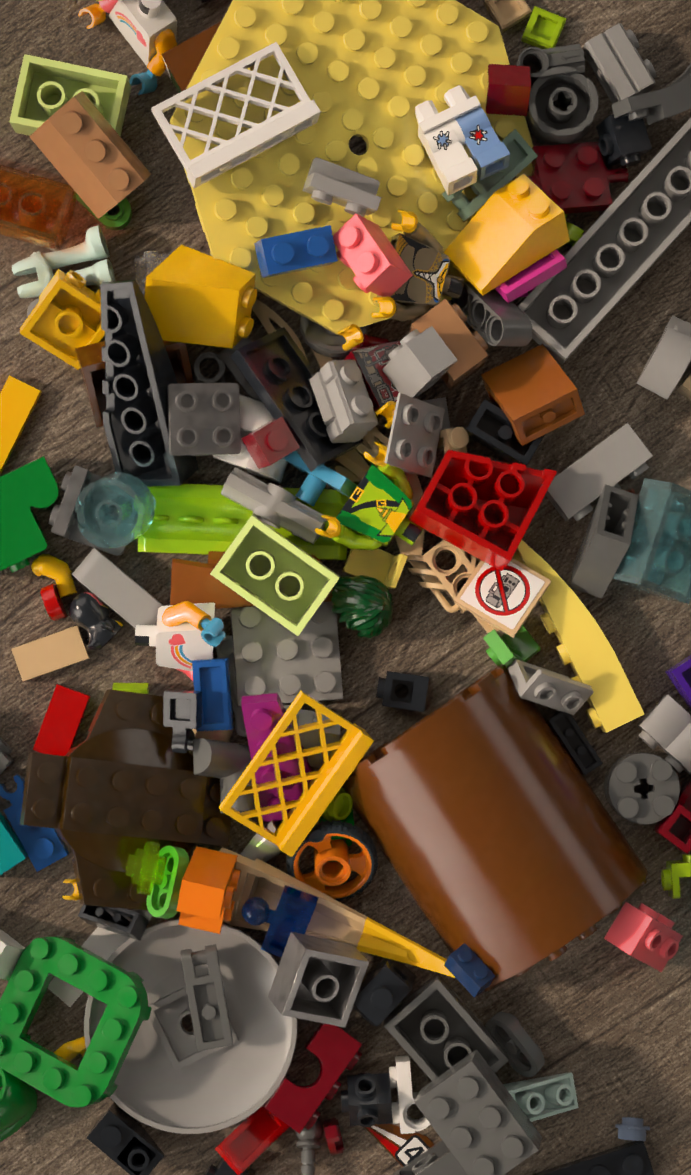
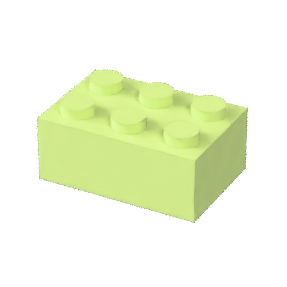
M24 54L9 122L16 133L30 136L70 99L83 91L119 136H121L131 85L127 75Z
M251 515L210 573L297 636L300 635L340 578L339 575L254 515Z

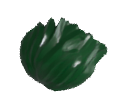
M339 575L340 578L333 587V597L331 598L333 603L332 612L342 613L339 622L343 623L346 621L347 629L358 630L359 637L371 638L383 633L391 623L394 612L392 607L394 603L392 600L393 595L389 592L388 588L378 579L369 576L342 577V575Z

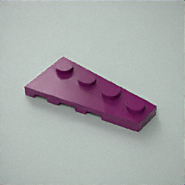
M278 693L242 696L241 706L251 760L286 712ZM294 734L280 737L275 744L277 755L296 751ZM308 756L303 757L305 772H313L308 762ZM298 758L278 762L281 779L300 775ZM273 764L259 767L255 773L256 784L276 780ZM302 782L282 786L285 802L297 800L303 793ZM277 787L258 792L260 808L280 803ZM281 811L262 815L263 822L282 820Z

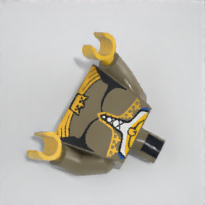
M399 209L397 212L402 215V223H392L391 228L404 234L399 233L393 236L391 244L413 276L391 297H381L379 295L373 297V301L379 303L380 311L379 313H371V316L373 318H389L404 322L423 316L429 311V308L438 305L442 294L458 299L464 287V278L447 274L450 257L443 254V246L418 222L417 215L414 212Z

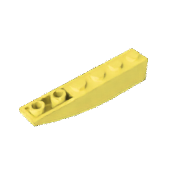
M521 540L512 558L551 580V584L539 600L545 612L540 616L548 633L555 632L560 643V645L556 646L557 653L564 666L570 663L575 677L571 679L590 685L593 690V694L587 700L591 708L586 710L595 729L600 727L602 732L607 733L645 715L615 651L596 620L557 572L529 545Z

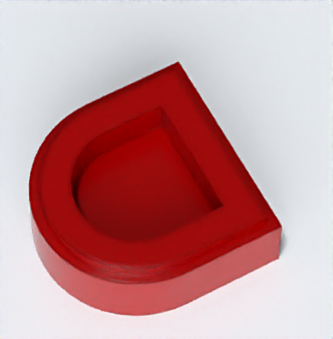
M56 584L41 588V597L50 619L58 621L66 618L67 614Z

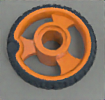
M327 820L314 825L293 857L287 855L286 866L288 875L337 901H343V899L353 898L354 895L363 892L364 888L366 889L370 885L377 871L378 856L373 840L360 827L353 826L352 823H347L346 821L332 820V822H329ZM340 836L348 838L357 843L363 851L358 854H349L348 846L342 839L331 840V837ZM309 845L314 847L315 869L311 873L302 874L299 868V858L303 850ZM351 871L359 874L350 882L343 884L350 877Z

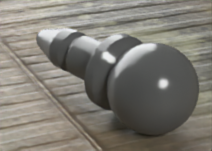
M317 1119L309 1131L303 1128L300 1134L295 1131L299 1139L296 1147L303 1149L301 1151L302 1175L315 1174L314 1149L321 1148V1143L318 1140L323 1133V1126L319 1119Z

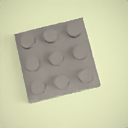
M332 601L322 602L299 636L256 606L230 608L237 708L242 707V696L278 693L283 704H291L301 690L319 702L343 699L337 615L332 612Z

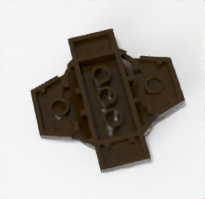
M107 690L88 729L90 733L84 742L70 749L65 756L29 752L20 825L55 828L60 838L65 840L73 849L74 858L72 861L80 904L148 911L147 895L154 863L158 852L163 847L174 846L183 848L188 852L195 844L226 847L229 845L232 818L222 814L219 809L220 778L194 775L193 756L187 750V753L172 752L173 727L163 726L164 696Z

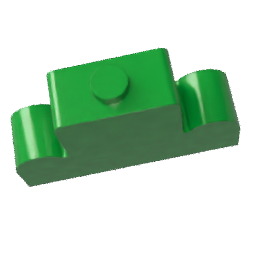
M45 456L0 477V571L9 567L11 573L28 566L30 564L28 558L44 551L48 546V541L31 506L41 509L49 507L59 496L58 482Z

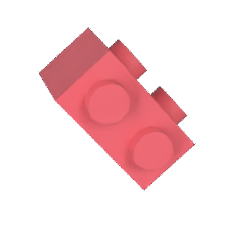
M355 214L333 235L334 243L339 249L336 252L338 258L353 270L356 275L353 277L354 282L365 293L371 291L381 297H391L413 276L378 224Z
M625 902L604 939L637 960L662 972L667 962L676 955L683 935L672 929L675 922L645 904L641 903L639 908H636Z

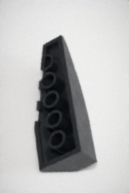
M136 280L103 282L100 284L101 329L105 331L102 361H105L106 378L102 381V393L106 394V410L103 411V424L119 488L181 485L199 468L196 456H172L169 453L167 387L169 384L178 383L163 339Z

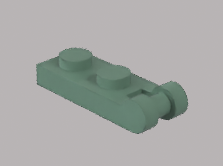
M516 129L501 140V143L504 142L510 152L509 167L482 180L477 175L476 183L469 186L477 195L475 198L469 201L462 193L464 189L449 196L446 191L441 194L447 202L452 201L459 210L457 214L463 221L471 217L487 202L495 191L509 183L538 157Z

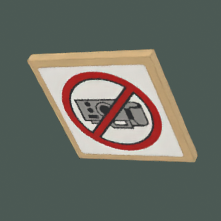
M514 558L511 559L502 571L481 560L455 597L454 603L514 638L551 584V580Z

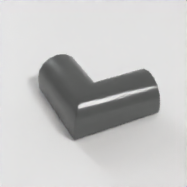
M205 738L193 739L194 775L220 778L221 804L251 762L249 745ZM253 793L239 796L232 808L239 812L255 809Z

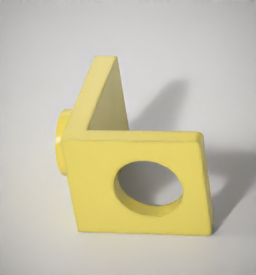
M381 549L351 550L343 572L354 577L364 575L376 578L388 589H395L408 556L404 554L392 555Z

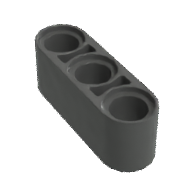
M464 281L461 296L458 299L452 297V305L456 303L467 317L466 322L488 344L504 347H525L529 344L532 337V324L526 314L513 302L507 303L495 289L482 296L469 281Z

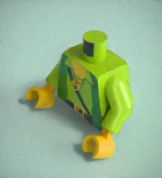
M375 441L374 443L379 447L378 455L372 457L365 451L364 457L377 465V467L371 465L337 517L321 515L322 518L328 520V529L324 531L315 528V532L318 535L332 538L351 550H376L381 545L387 547L395 535L413 546L423 531V528L412 523L407 518L414 507L412 501L414 492L405 472L401 468L384 463L387 447Z

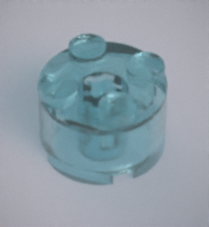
M122 472L108 474L88 484L80 492L75 504V513L77 512L79 523L77 524L85 539L97 547L118 548L125 546L142 536L149 529L154 518L156 500L148 487L137 477ZM113 505L117 507V513L119 514L118 516H115L113 514L115 510V507Z

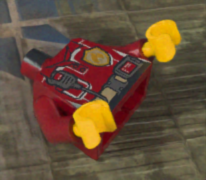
M350 324L338 331V335H342L347 342L342 345L343 350L354 349L344 360L356 361L362 372V378L369 398L373 403L375 415L377 418L383 415L387 420L385 427L389 429L392 426L399 392L382 369L391 360L388 354L401 345L400 341L390 342L388 339L363 334L356 324Z

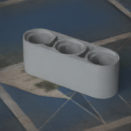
M93 548L72 575L135 629L136 625H157L158 608L164 605L101 552Z

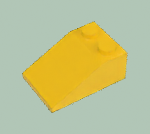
M522 174L493 193L446 248L444 254L450 257V263L483 296L570 241L564 211L525 174Z

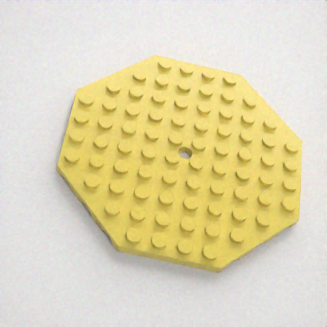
M233 0L186 89L277 42L310 100L314 99L321 113L316 124L194 189L190 183L201 226L211 251L210 255L214 259H220L256 273L254 288L257 291L336 335L338 331L350 324H356L360 328L387 320L389 318H373L371 316V313H379L380 311L379 303L373 301V297H377V294L371 291L369 293L362 291L353 280V277L356 276L353 270L347 267L339 258L337 262L330 265L261 278L254 243L265 238L331 225L332 235H334L354 216L344 211V206L333 202L331 205L317 202L311 198L312 194L302 191L312 160L318 157L380 182L376 194L382 197L378 210L368 216L365 215L364 218L378 224L390 242L393 236L399 233L404 234L391 228L392 223H402V215L397 212L400 209L414 212L417 215L418 222L443 246V251H445L480 209L463 221L457 214L459 210L452 201L447 202L441 195L445 189L424 145H422L418 137L415 107L427 100H432L438 113L449 108L444 100V94L448 90L461 85L470 98L476 95L481 104L480 107L486 113L488 65H510L500 28L456 0ZM271 55L260 61L257 72L278 78L280 66L275 57ZM255 64L247 69L253 71ZM283 73L282 80L288 81ZM235 74L228 79L226 89L247 95L251 78ZM255 79L250 96L271 102L276 85ZM224 81L215 86L222 87ZM279 86L275 100L276 104L291 107L300 102L293 90ZM205 90L198 94L195 106L216 111L220 94ZM224 96L219 113L240 118L244 101ZM190 98V99H188V100H186V101H184V102H185V103H188V104H191L192 98ZM248 103L244 120L259 124L266 120L269 109ZM176 107L170 119V124L184 128L189 111ZM273 110L271 117L280 112ZM193 112L188 129L209 135L213 118ZM486 113L500 141L516 129L531 148L533 147L525 116ZM217 119L213 137L229 140L235 137L238 125ZM242 127L240 134L249 128ZM175 133L180 142L182 135ZM186 136L183 148L189 159L192 160L203 154L207 142ZM351 137H363L366 143V152L363 155H356L351 152L349 148ZM211 143L209 150H211L212 148H214V147H216V146H218V145H215V144H212V143ZM532 163L526 166L516 177L522 174L526 176L532 175ZM469 186L462 191L469 201L477 196ZM451 263L449 264L447 274L464 278V281H468ZM442 294L440 302L444 299L447 301L452 300V297Z

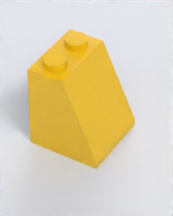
M181 244L146 276L144 298L151 310L162 339L233 349L242 338H247L253 328L254 320L251 318V311L257 298V289L254 288L256 273L223 260L214 259L210 255Z

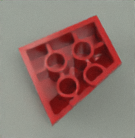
M447 450L409 521L502 571L514 556L557 471L544 469L543 471L528 468L524 464L514 462L508 464L493 461L489 457Z

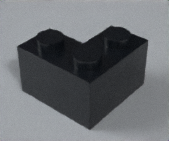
M485 399L466 428L471 439L511 463L514 462L526 466L545 436L543 435L522 446L516 438L511 422L502 409Z

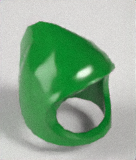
M0 1068V1142L17 1132L31 1119L37 1109L38 1098L33 1086Z

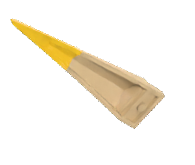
M224 847L219 850L220 852L238 855L235 869L241 870L238 889L234 891L233 901L236 902L231 922L225 921V923L290 936L291 932L348 943L354 945L360 952L392 959L455 978L444 966L446 958L258 858L254 861Z

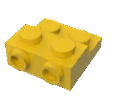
M58 269L40 294L38 304L20 327V334L79 370L80 366L75 348L98 343L105 335V331L101 329V289H98L95 293L84 286L86 280L77 272L69 270L66 274Z

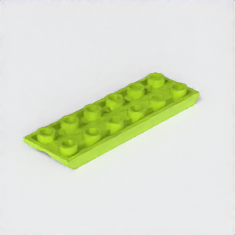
M181 484L176 486L140 487L141 503L139 507L137 552L208 555L209 551L226 552L251 515H253V512L221 495L224 485ZM300 488L283 489L296 496ZM324 489L314 507L298 498L296 500L323 515L337 517L349 497L337 490ZM327 520V522H326V524H325V526H324V529H323L324 531H326V530L328 529V526H329L328 520ZM270 526L309 555H315L319 560L346 561L347 547L334 541L332 538L320 535L314 545L281 527L277 529Z

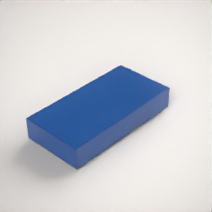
M229 658L192 660L194 691L202 692V727L197 728V732L232 730L233 715Z

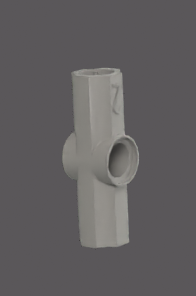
M236 467L228 476L221 491V495L252 511V514L264 523L277 529L281 527L312 545L320 536L315 532V528L323 530L327 519L321 517L323 514L297 501V498L290 492L272 483L267 485Z

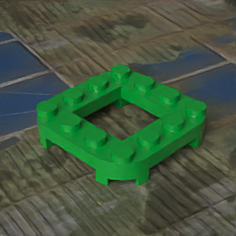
M35 938L22 952L0 999V1068L66 1106L79 1108L95 1105L106 1097H110L117 1089L118 1085L114 1082L142 1021H146L150 1017L152 1007L148 1006L147 992L142 984L144 980L137 973L127 972L74 943L75 940L72 938ZM53 975L107 1005L79 1067L30 1040L31 1036L27 1034Z

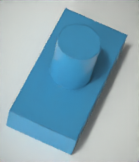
M296 450L284 458L292 466L308 474L295 497L314 507L326 485L349 498L357 487L347 477L325 465L311 472Z

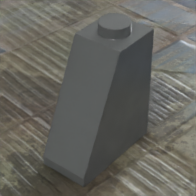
M605 484L575 558L570 588L603 598L630 546L639 495Z

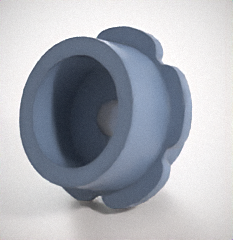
M622 1117V1124L615 1125L618 1128V1139L646 1141V1130H650L649 1126H643V1118Z

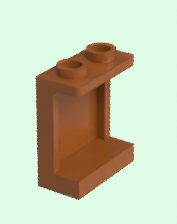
M543 344L481 374L489 399L493 403L497 402L511 422L516 438L522 446L585 415L577 388Z

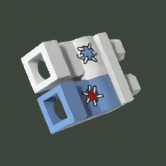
M461 85L448 90L444 94V100L449 108L438 113L432 100H427L415 107L418 137L422 145H424L448 196L476 183L477 175L482 180L509 167L510 160L509 150L504 142L501 143L486 113L480 107L481 104L476 95L470 98Z

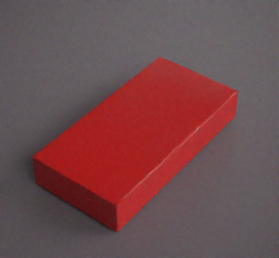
M57 684L33 750L42 754L65 756L72 749L91 696Z
M262 1105L231 1132L215 1150L233 1171L240 1175L290 1126Z

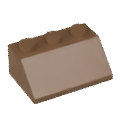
M83 91L70 99L29 136L98 219L151 175Z

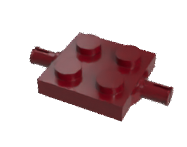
M598 142L534 146L532 149L538 157L531 162L533 167L532 175L527 176L564 211V214L606 211L612 204L609 183L627 182L629 174L626 173L628 171L627 168H606Z

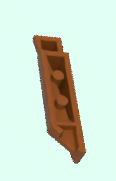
M209 551L208 564L183 559H172L170 605L189 601L192 604L215 603V609L254 606L210 574L225 552ZM311 555L313 558L322 563V561L319 560L315 555ZM332 590L329 592V594L323 602L331 601V598L333 597Z

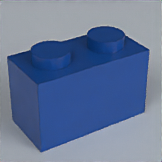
M331 225L265 238L254 243L261 278L326 266L338 261Z

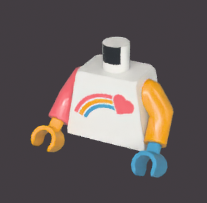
M103 0L99 1V4L94 3L81 9L78 14L79 17L87 13L92 17V23L86 27L87 29L103 23L106 20V12L110 13L109 18L148 68L147 72L132 75L129 81L130 85L134 86L142 83V89L138 95L155 91L157 88L156 76L160 77L166 70L161 54L177 46V20L164 1Z
M184 601L176 605L158 608L157 625H136L135 646L156 647L157 665L181 671L193 681L192 660L213 659V647H217L222 642L226 633L222 631L224 628L222 620L215 617V603L192 604L189 601Z

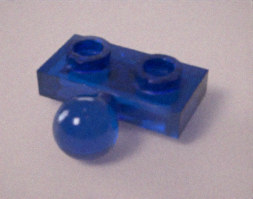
M285 885L276 910L270 909L269 904L263 898L252 897L243 904L242 916L251 925H261L265 922L270 924L261 950L282 957L290 933L305 934L319 897Z

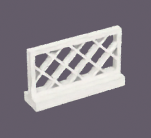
M277 42L151 108L154 117L185 168L187 178L194 189L316 124L321 113L314 99L310 100ZM273 55L280 66L278 78L258 73L260 61ZM255 64L253 71L247 69ZM283 73L288 81L282 80ZM235 74L251 78L247 95L226 89L228 79ZM255 79L276 85L271 102L250 96ZM224 81L222 87L215 86ZM279 86L293 90L300 102L291 107L276 104L275 100ZM205 90L220 94L216 111L195 106L198 94ZM224 96L244 101L240 118L219 113ZM192 98L191 104H188V103H185V102H184V101H186V100ZM248 103L268 108L266 120L259 124L244 120ZM173 107L189 111L184 128L169 124L163 113ZM273 110L280 112L271 117ZM193 112L213 118L209 135L188 129ZM217 119L238 125L235 137L229 140L213 137ZM242 127L249 128L240 134ZM175 133L182 135L180 142ZM186 136L207 142L204 153L190 160L183 148ZM211 143H212V144H215V145H218V146L212 148L211 150H209Z

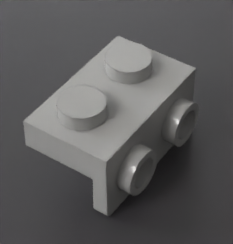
M318 157L312 160L302 190L312 194L311 198L317 202L331 205L333 202L344 206V211L352 215L358 214L362 217L376 212L382 198L376 195L380 185L378 180Z
M515 659L507 668L520 698L574 715L593 694L590 685Z

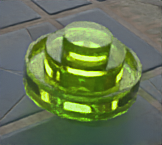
M146 841L144 849L138 848L136 855L129 854L125 875L132 877L131 884L137 885V894L150 896L153 885L162 884L166 856L159 855L160 844L157 842Z

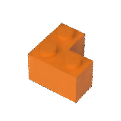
M196 846L181 882L176 910L180 912L178 925L220 934L224 922H231L236 902L233 901L234 891H237L241 877V870L235 869L238 855Z

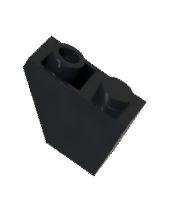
M115 1102L98 1120L87 1136L89 1141L130 1175H149L165 1155L142 1125L122 1110Z

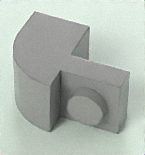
M672 315L636 384L666 400L669 398L691 361V323Z

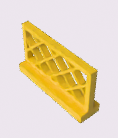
M301 690L220 804L219 809L277 845L285 854L293 857L374 740L366 730L355 723L349 722ZM304 703L315 709L317 722L298 726L296 715ZM322 714L328 717L329 719L322 720ZM339 724L346 729V732L339 741L326 744L324 727ZM318 729L321 745L302 749L299 733ZM294 734L296 751L277 755L275 744L280 737ZM322 753L323 764L320 769L306 773L303 757ZM298 758L300 775L281 779L278 762ZM273 764L276 780L256 784L255 773L259 767ZM302 782L303 793L297 800L285 802L282 786ZM277 787L280 803L260 808L258 792ZM253 793L255 809L239 812L232 808L239 796ZM281 811L283 821L274 833L263 826L262 815ZM257 817V822L253 821L250 818Z

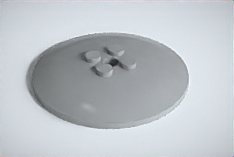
M179 919L146 928L140 941L129 938L107 960L127 972L137 973L144 980L142 984L147 992L148 1006L152 1007L149 1019L141 1023L114 1082L118 1087L110 1098L130 1116L153 1128L180 1134L208 1133L227 1128L249 1117L277 1090L292 1061L297 1036V1018L282 1016L269 1000L268 994L279 964L259 942L241 930L225 923L221 933L217 934L178 925ZM216 944L234 1043L230 1046L197 1051L194 1032L186 1031L182 1025V1018L187 1014H191L180 951L192 949V952L205 950V946ZM208 964L195 966L196 976L209 974ZM90 995L88 996L84 1016L86 1050L107 1007L105 1003Z

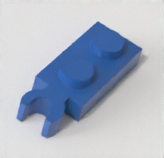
M18 774L13 777L17 783V790L14 793L8 792L3 783L0 784V796L10 800L12 806L3 811L38 872L67 856L69 852L55 828L20 825L25 780Z

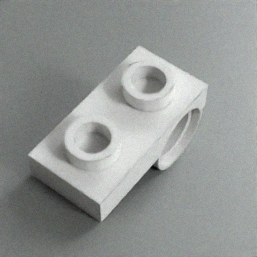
M409 1055L395 1056L396 1066L389 1067L390 1088H397L398 1102H392L393 1124L400 1123L401 1134L415 1133V1131L426 1129L430 1123L425 1116L420 1119H413L407 1115L408 1108L415 1104L414 1101L419 1092H412Z

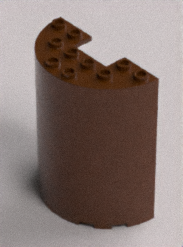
M503 664L449 699L447 703L412 727L362 758L342 786L345 792L350 794L352 798L353 809L449 952L453 953L465 943L496 975L491 985L484 992L491 990L500 982L514 975L516 977L523 975L534 964L546 957L549 961L555 960L568 950L565 945L576 937L581 941L592 935L598 929L595 925L598 921L622 907V902L647 883L646 876L648 874L647 869L532 701L520 698L507 669L508 667Z

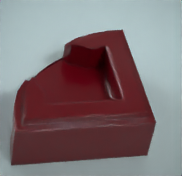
M338 1119L324 1120V1132L331 1156L343 1153L345 1149Z

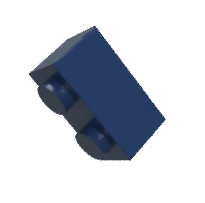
M465 943L451 953L444 964L474 998L489 987L496 976Z

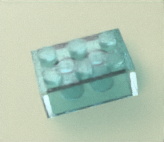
M644 478L638 497L631 543L613 579L660 598L685 604L690 603V490L675 483Z

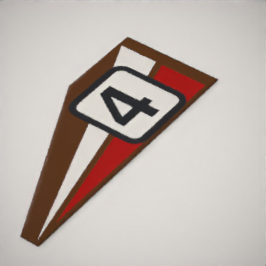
M390 1123L364 1127L402 1167L435 1145L427 1136L416 1132L401 1134L400 1127Z

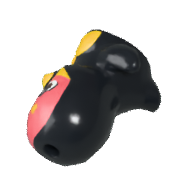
M80 593L69 605L68 610L71 619L87 631L88 637L85 642L90 650H101L124 626L121 622L114 621L109 617L108 607L94 593Z

